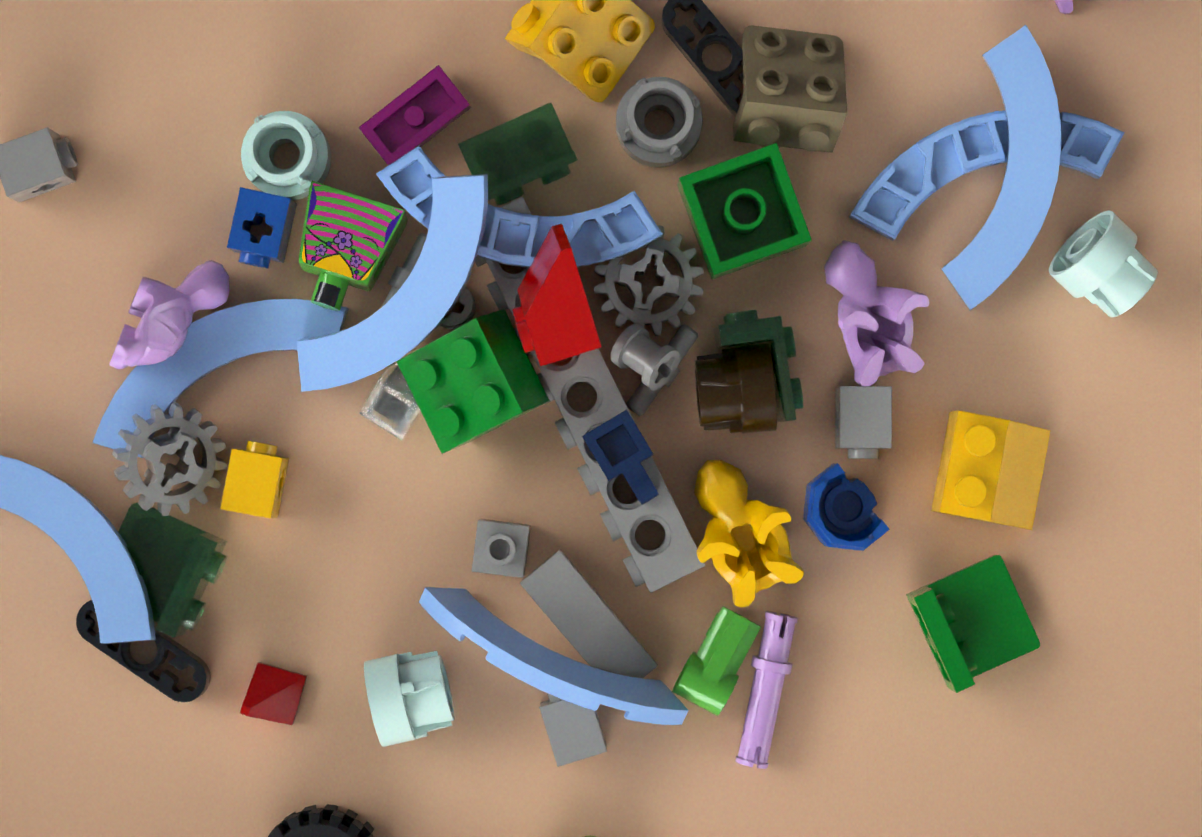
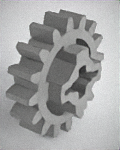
M659 225L658 227L663 235L641 247H647L643 259L632 266L627 264L621 265L619 263L627 255L625 254L609 260L608 265H595L594 269L596 274L605 277L604 283L594 287L595 294H607L609 298L602 305V312L607 313L615 309L619 313L615 322V326L618 328L623 326L627 320L642 327L644 325H651L655 336L661 335L662 322L668 321L675 329L679 328L681 323L677 314L682 311L692 315L696 309L687 300L689 296H702L704 290L692 284V279L704 274L702 267H690L689 261L697 253L695 248L682 252L678 247L683 236L678 233L670 241L663 239L664 227ZM664 251L676 260L683 278L670 274L662 261ZM654 258L656 260L654 266L656 270L655 276L658 280L663 281V286H654L651 294H648L646 304H643L642 284L634 281L635 275H644L646 268H649L651 259ZM614 283L629 289L635 299L633 311L619 299ZM664 296L678 297V300L669 309L651 315L653 303Z
M178 403L171 404L168 414H164L156 404L151 405L150 419L145 421L138 414H134L132 419L137 426L134 432L121 429L118 433L127 445L126 448L113 449L112 455L125 464L115 469L114 474L118 480H130L123 488V491L129 498H133L141 493L138 504L142 509L148 511L157 502L158 511L163 516L169 515L172 504H176L184 514L189 513V500L195 497L200 503L206 504L208 500L203 490L207 486L220 488L221 483L213 476L214 470L227 469V463L223 459L216 457L215 453L221 452L226 448L225 442L219 438L210 439L218 428L211 421L199 425L202 414L198 410L192 408L183 417L182 407ZM171 427L167 434L153 438L150 437L151 434L160 429ZM196 437L202 448L201 464L195 461L193 449L197 444L195 441ZM164 453L168 455L176 453L180 457L176 465L171 463L164 465L160 459ZM138 454L145 458L148 467L143 475L145 477L144 482L137 468ZM186 481L190 482L180 489L170 491L173 485Z

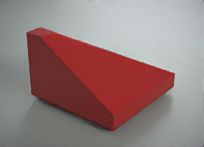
M257 662L240 714L293 725L307 676Z

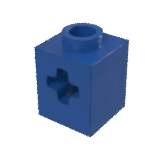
M240 187L227 248L240 253L238 262L266 269L269 268L270 260L284 263L297 203L291 198ZM263 218H265V223L273 228L271 236L262 235L260 243H257V237L250 233L252 225H261Z

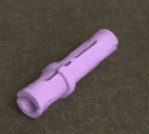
M770 611L765 612L766 618L759 653L752 657L751 666L755 668L739 752L735 760L737 763L749 767L757 764L756 767L760 769L768 768V757L785 674H791L792 663L788 662L795 624L798 620L794 616L782 613L777 615L776 612Z

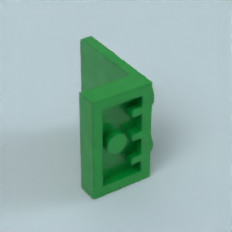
M1000 555L990 556L906 594L947 687L956 693L975 685L973 677L1040 647V641Z

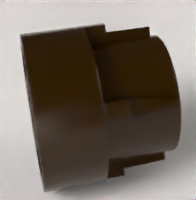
M769 344L735 346L734 348L722 349V353L697 356V360H695V384L700 427L704 426V430L730 429V433L776 431V391Z

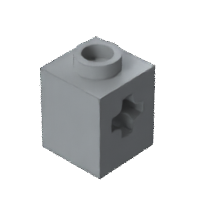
M48 127L0 144V179L7 197L17 202H22L76 182L71 168L78 166V162L67 137L60 138L58 133Z
M839 386L835 388V448H848V459H879V449L892 448V386Z
M479 519L472 572L523 578L526 571L531 525Z
M547 693L549 700L541 702L539 708L558 767L607 752V744L596 711L567 702Z

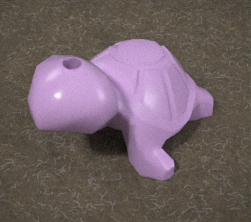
M846 240L842 241L832 251L824 265L826 283L843 294L838 303V323L855 370L854 380L859 386H872L879 376H886L898 370L911 373L920 371L925 363L911 348L913 338L911 311L917 307H928V297L922 293L907 289L877 286L874 260L860 248L859 244Z
M212 260L206 261L191 271L181 285L175 289L158 280L142 277L129 309V314L140 317L141 320L137 328L124 325L109 365L116 369H124L127 366L156 364L166 361L168 357L173 356L183 346L188 332L187 329L192 323L193 313L198 310L215 309L226 302L230 285L229 275L223 265Z

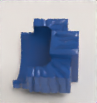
M838 463L831 464L807 484L803 520L824 546L864 551L890 530L884 521L879 519L872 511L877 505L873 493L858 478H853L850 481L846 479L845 472Z

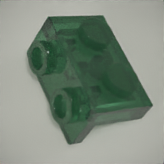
M551 102L458 143L471 174H488V201L494 198L497 206L525 194L522 185L535 179L541 178L543 185L567 176L571 173L568 165L578 160Z

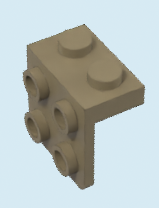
M754 25L746 27L742 36L744 93L733 124V141L762 146L777 143L779 147L833 153L847 116L843 41L834 35Z

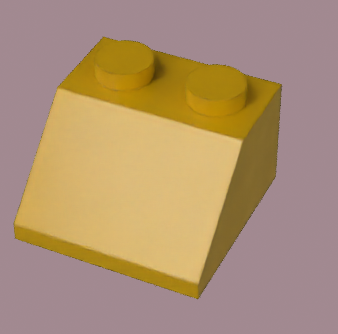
M965 411L949 412L931 511L1032 530L1051 430Z

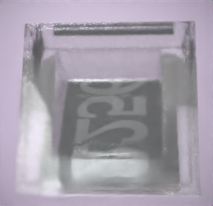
M392 363L382 373L359 414L402 441L421 411L398 364Z

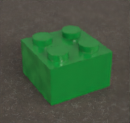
M777 143L682 176L678 180L677 186L711 280L803 248L812 241Z
M505 309L477 317L396 361L442 454L472 442L550 401L527 354L524 352L523 346Z

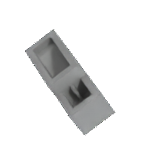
M561 549L520 582L526 592L591 667L643 679L658 666Z

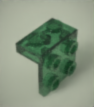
M757 310L726 314L723 317L724 324L718 325L713 329L716 349L762 342L769 344L774 370L778 421L796 420L795 409L803 408V395L799 377L790 378L788 359L796 357L792 327H783L781 316L758 319Z
M134 503L129 507L118 532L127 544V549L136 564L139 575L143 577L153 612V620L158 623L156 630L175 638L185 634L187 629L193 631L197 626L206 605L205 602L201 601L202 595L208 582L215 584L226 563L227 556L222 554L227 541L171 515L163 516L154 507L146 511L138 503Z

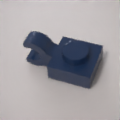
M627 409L582 436L609 482L623 474L641 505L659 495L641 464L654 454Z

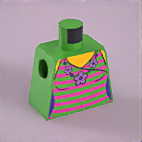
M312 181L309 188L299 253V264L302 270L319 276L311 302L326 309L340 311L348 285L365 291H371L406 227L408 219L405 210Z

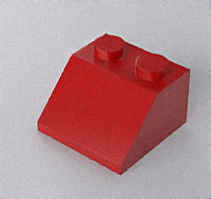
M562 223L554 225L548 232L517 290L521 306L512 309L524 352L527 353L535 350L540 366L602 347L567 235Z

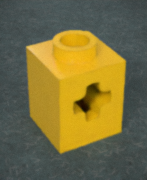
M247 440L246 450L232 448L220 507L221 510L269 519L278 518L289 458L276 456L278 446Z

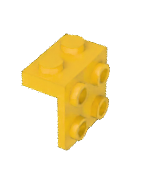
M531 0L530 3L523 5L516 12L511 22L512 28L504 39L519 51L540 58L590 100L603 102L653 33L655 22L631 0Z

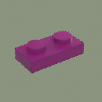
M438 65L358 128L386 164L390 165L416 147H422L468 111L471 106Z

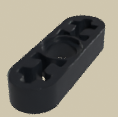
M668 0L662 13L664 32L730 113L736 117L739 108L736 101L740 97V90L732 81L727 89H724L719 82L730 78L739 65L743 66L742 48L702 0ZM678 7L685 12L691 8L697 12L693 23L701 34L707 26L711 27L714 31L704 36L694 50L687 44L695 39V35L685 25L680 26L678 29L673 26L676 19L674 9ZM722 44L727 47L732 58L730 65L722 71H713L707 68L702 60V53L707 46ZM741 73V74L739 75V78H738V79L742 82V84H743V73Z
M92 600L86 602L80 608L76 618V626L81 637L170 699L177 702H190L203 695L210 684V670L207 664L156 627H154L156 637L154 641L157 645L156 658L150 664H140L131 656V642L119 643L118 649L112 643H100L99 632L96 633L93 630L95 620L90 617L91 612H95ZM169 650L176 655L175 658L168 662L178 670H184L189 666L196 670L192 677L198 683L196 689L188 686L182 691L176 687L179 678L168 669L162 671L160 677L154 674V670L159 668L167 659Z

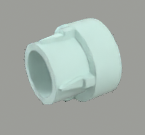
M276 111L255 118V123L247 131L242 143L241 161L247 178L264 193L291 198L294 201L309 195L312 181L324 183L331 167V149L324 133L311 119L293 111ZM285 143L297 145L300 152L298 162L289 169L277 168L274 163L276 149Z
M1110 210L1099 213L1078 228L1061 246L1049 266V274L1073 297L1080 298L1085 296L1109 317H1117L1132 308L1149 291L1156 280L1158 270L1135 248L1137 235Z
M437 651L412 655V652L364 662L368 702L374 727L382 747L427 737V732L452 726L451 721L455 720L452 695L441 655H438Z

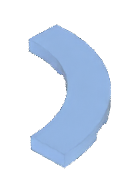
M1026 25L982 55L995 78L1002 96L1009 129V149L1002 187L991 214L971 243L957 257L941 268L970 311L989 297L1012 274L1028 253L1041 230L1051 206L1058 180L1061 157V121L1058 99L1043 54Z
M995 111L969 117L945 126L918 141L900 154L876 177L857 202L849 218L892 241L895 240L914 211L941 187L964 174L980 168L1007 163L1009 129L1006 111ZM1067 112L1059 113L1061 121L1060 165L1099 179L1125 132L1084 116Z
M418 146L376 173V175L395 200L413 218L429 229L433 203L432 179L435 177H445V175L430 161L421 147ZM635 191L602 207L566 216H539L517 213L488 204L485 231L477 256L506 265L529 268L551 227L562 223L576 265L580 267L612 260L640 249L661 237L663 233Z
M488 174L445 176L432 179L433 203L431 221L423 249L409 277L398 292L383 307L357 325L336 333L302 338L296 341L301 392L329 389L375 374L404 357L422 343L441 324L457 302L471 276L479 245L483 239L488 207Z
M268 299L219 310L192 322L187 329L188 332L183 346L173 356L168 357L166 361L156 364L137 365L130 372L107 407L92 443L111 449L126 448L127 443L118 433L121 429L134 432L137 428L132 419L134 414H138L146 421L151 418V405L154 404L164 414H167L171 404L175 403L180 395L196 381L239 358L262 352L297 351L296 341L302 338L319 337L342 331L349 308L341 306L340 311H333L313 304L311 300Z
M0 455V508L14 513L40 528L65 551L77 567L94 604L99 626L100 643L156 640L153 612L143 577L139 575L136 564L127 549L126 542L110 520L91 500L67 482L48 471L23 461Z
M425 587L419 600L421 606L453 637L461 642L466 636L488 651L486 655L488 662L541 691L596 711L600 704L626 711L624 714L625 719L652 724L682 725L689 711L661 680L629 677L604 671L572 660L536 643L493 615L466 589Z

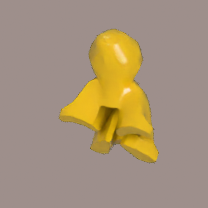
M707 460L698 471L694 494L700 506L713 515L707 524L704 538L697 549L699 561L704 564L711 558L716 570L732 588L734 605L740 608L749 606L755 599V593L770 588L780 581L786 584H793L801 580L804 571L791 557L789 539L782 524L791 522L788 510L769 506L758 500H747L748 484L741 469L723 460Z

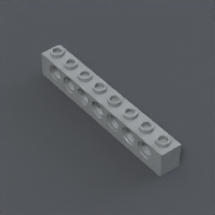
M523 196L500 207L517 213L531 214ZM477 256L475 259L477 267L487 263L496 280L488 284L487 287L498 309H510L514 317L512 309L521 306L517 290L529 268L526 267L517 274H509L500 267L499 262ZM516 327V328H514V330H515V332H516V334H517V336H518V338H519V340H520V342H521V339H520V336H519V333H518V330H517V327ZM599 349L575 355L568 364L563 366L552 364L540 366L535 350L527 352V356L533 355L541 371L537 376L550 400L549 402L555 400L563 416L562 419L555 422V425L567 449L578 446L586 464L577 469L590 495L600 491L609 509L600 515L612 540L615 541L623 537L631 553V556L623 559V562L635 586L646 583L649 592L652 593L706 566L697 557V547L653 458L650 457L641 464L659 495L643 505L638 500L630 504H624L616 500L613 495L612 486L615 479L610 482L608 481L582 437L626 409L629 412ZM587 383L595 389L597 402L591 410L577 412L569 406L567 394L575 384ZM655 520L663 526L665 537L657 548L645 549L636 542L635 531L643 521Z

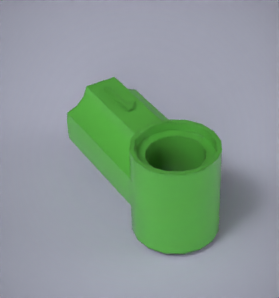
M721 606L705 634L706 636L697 653L692 652L684 665L672 692L718 716L734 690L739 675L736 673L761 626Z

